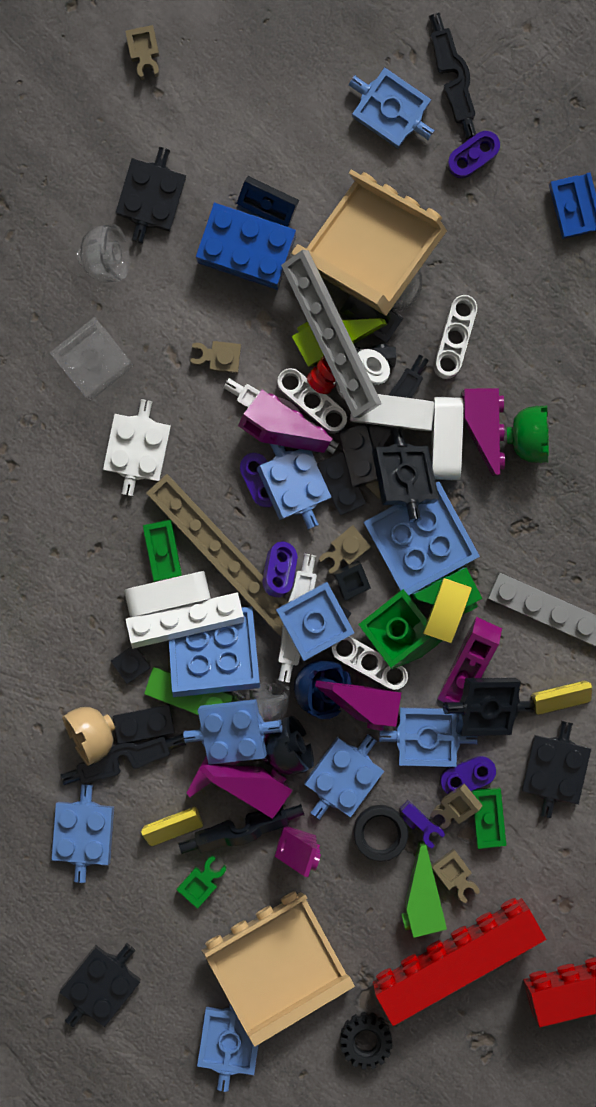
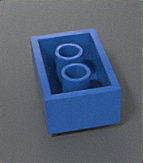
M214 202L196 254L197 263L278 290L284 274L281 265L289 259L296 239V230Z

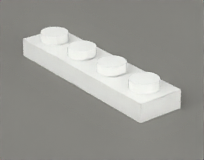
M238 593L126 619L132 649L245 622Z

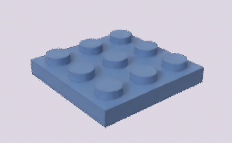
M439 481L436 482L439 500L431 504L418 505L421 521L410 523L407 507L394 505L363 522L400 591L404 589L408 595L480 557Z
M252 607L242 608L245 621L243 623L169 640L173 697L260 688Z

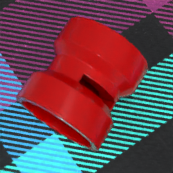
M323 355L318 361L317 367H314L307 375V381L316 392L329 394L336 386V380Z

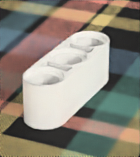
M469 295L458 296L453 301L448 312L434 361V371L442 379L453 378L462 366L477 313L476 301ZM460 303L468 305L470 315L466 317L460 316L456 312V305ZM450 331L461 333L463 340L460 344H453L449 341L448 333ZM443 358L452 359L455 369L450 372L444 371L440 366V360Z
M288 368L280 373L278 376V388L287 399L326 432L336 434L344 429L347 422L346 412L326 394H320L312 389L308 384L307 378L298 370ZM285 377H296L299 382L298 386L293 390L286 389L282 384ZM307 395H317L320 399L319 406L314 409L308 408L304 404V399ZM328 414H339L342 418V423L338 427L329 426L325 420Z
M378 394L381 405L360 418H354L352 413L350 417L351 422L431 431L435 402Z
M434 397L431 463L435 480H460L463 398Z
M204 571L124 589L130 617L211 599Z
M350 636L343 639L350 641L352 644V652L349 655L341 656L337 653L336 646L338 643L331 646L334 657L390 689H400L407 683L408 673L403 666L397 667L402 672L401 680L396 684L389 683L386 675L391 668L381 654ZM367 654H373L377 658V665L371 670L364 669L361 665L362 658Z

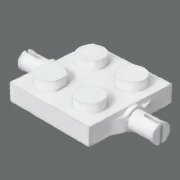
M144 399L140 400L138 416L129 417L114 414L103 470L115 472L125 477L121 494H127L128 485L130 484L128 496H133L136 480H160L171 425L157 423L149 418L153 402L148 400L146 411H144L146 402Z

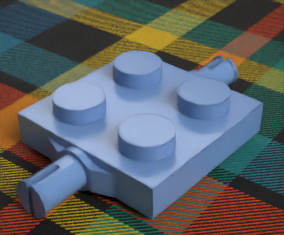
M385 67L377 79L369 85L356 77V75L351 79L348 86L362 94L359 105L352 113V117L397 149H399L406 137L414 131L427 140L430 139L435 130L421 122L424 111L431 103L430 98Z
M270 444L275 457L271 461L258 466L257 471L279 520L290 515L302 514L307 529L319 525L312 509L318 503L328 500L332 496L321 475L312 451L304 449L286 451L284 446Z
M257 699L200 706L198 709L200 729L184 731L183 735L185 743L202 741L206 749L208 764L265 758L267 755L264 742L265 735L267 733L282 732L281 720L264 722L259 714Z
M400 707V720L397 731L380 730L379 742H396L399 749V766L457 767V751L460 744H477V739H470L477 738V736H460L456 732L458 714H444L443 708Z
M367 734L358 748L348 745L339 737L334 740L304 781V784L316 792L320 798L317 805L310 812L312 815L321 819L328 807L331 806L338 808L351 818L384 773V770L373 763L367 755L377 740Z
M81 784L80 801L74 803L57 802L55 808L52 860L65 861L75 865L74 882L77 883L86 882V868L88 865H109L111 859L114 806H103L92 802V784Z
M231 1004L229 1008L224 1009L206 1007L197 1067L209 1068L218 1072L217 1090L222 1091L223 1080H225L223 1092L229 1091L231 1075L238 1073L254 1075L258 1045L254 1047L249 1040Z

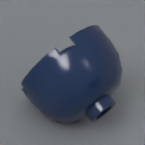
M317 660L304 666L298 673L294 684L295 699L301 709L319 719H331L339 715L341 710H338L340 706L320 691L315 684L316 681L351 685L349 673L344 671L340 664L331 661Z

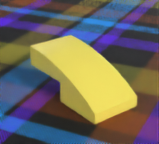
M443 578L423 634L452 643L472 588Z

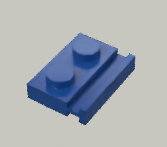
M591 172L550 182L549 188L562 239L596 231V192Z

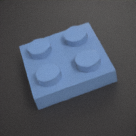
M328 582L275 609L303 661L354 634Z

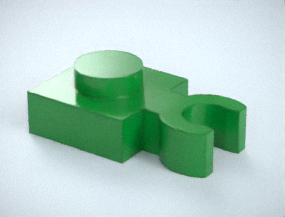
M214 855L208 857L203 871L195 867L176 889L197 909L217 888V884L212 881L213 878H219L224 875L227 868L223 865L220 870L214 871L210 866L216 858Z

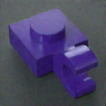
M408 799L400 807L404 813L402 816L403 820L413 830L418 826L423 831L422 837L428 847L433 848L435 846L429 840V835L432 832H437L441 837L445 836L443 830L439 826L434 825Z

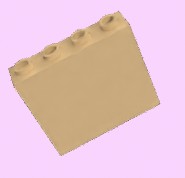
M350 170L349 174L355 182L309 246L304 248L297 244L291 254L294 256L301 250H309L323 279L386 316L447 230L441 222V215L433 209L428 208L424 210L411 197L406 196L402 198L398 196L397 191L387 184H384L383 187L378 185L376 180L369 174L363 172L360 175Z
M296 891L285 895L280 899L282 903L273 909L271 906L261 909L256 913L257 918L249 923L246 920L237 923L231 927L232 932L223 938L221 935L213 937L205 943L207 947L201 950L254 1047L355 987L350 976L345 973L306 900L308 898L302 892L297 894Z

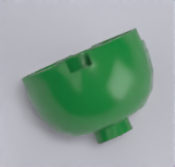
M548 406L527 407L519 411L514 417L513 427H507V444H513L514 451L520 459L532 463H549Z

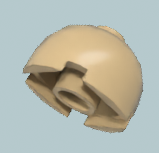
M80 707L62 716L66 731L70 739L73 738L77 745L75 748L86 765L95 764L107 756L113 744L111 732L115 730L114 723L108 714L102 716L94 708Z

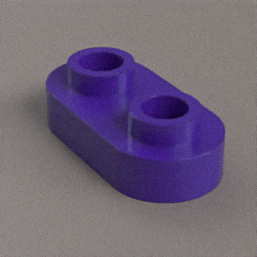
M491 131L477 133L450 154L448 159L450 173L457 178H467L497 156L500 149L499 138ZM487 144L490 150L483 152L480 149V145ZM464 160L467 167L459 168L457 161Z
M249 453L241 460V474L256 504L261 507H271L273 504L270 498H263L261 496V490L265 486L258 471L251 472L249 470L251 462H257L259 465L267 463V460L259 453Z
M277 542L267 553L262 585L270 596L276 598L286 595L291 590L294 582L298 556L295 548L287 542ZM277 556L281 557L283 562H280ZM272 581L277 582L279 587H276Z
M476 756L457 764V767L445 769L441 775L440 783L447 794L462 784H465L472 791L491 783L496 776V767L489 758ZM481 766L487 768V773L484 776L477 775V769ZM453 777L460 778L459 786H451L450 781Z

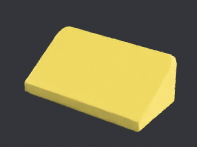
M581 681L532 693L531 697L535 704V713L539 715L590 702L592 698L591 683Z
M194 806L145 825L141 833L148 844L154 846L203 827V822L197 807Z

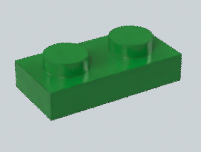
M172 520L143 525L153 580L159 581L183 576Z
M501 788L472 790L471 792L483 805L474 814L477 848L507 846Z

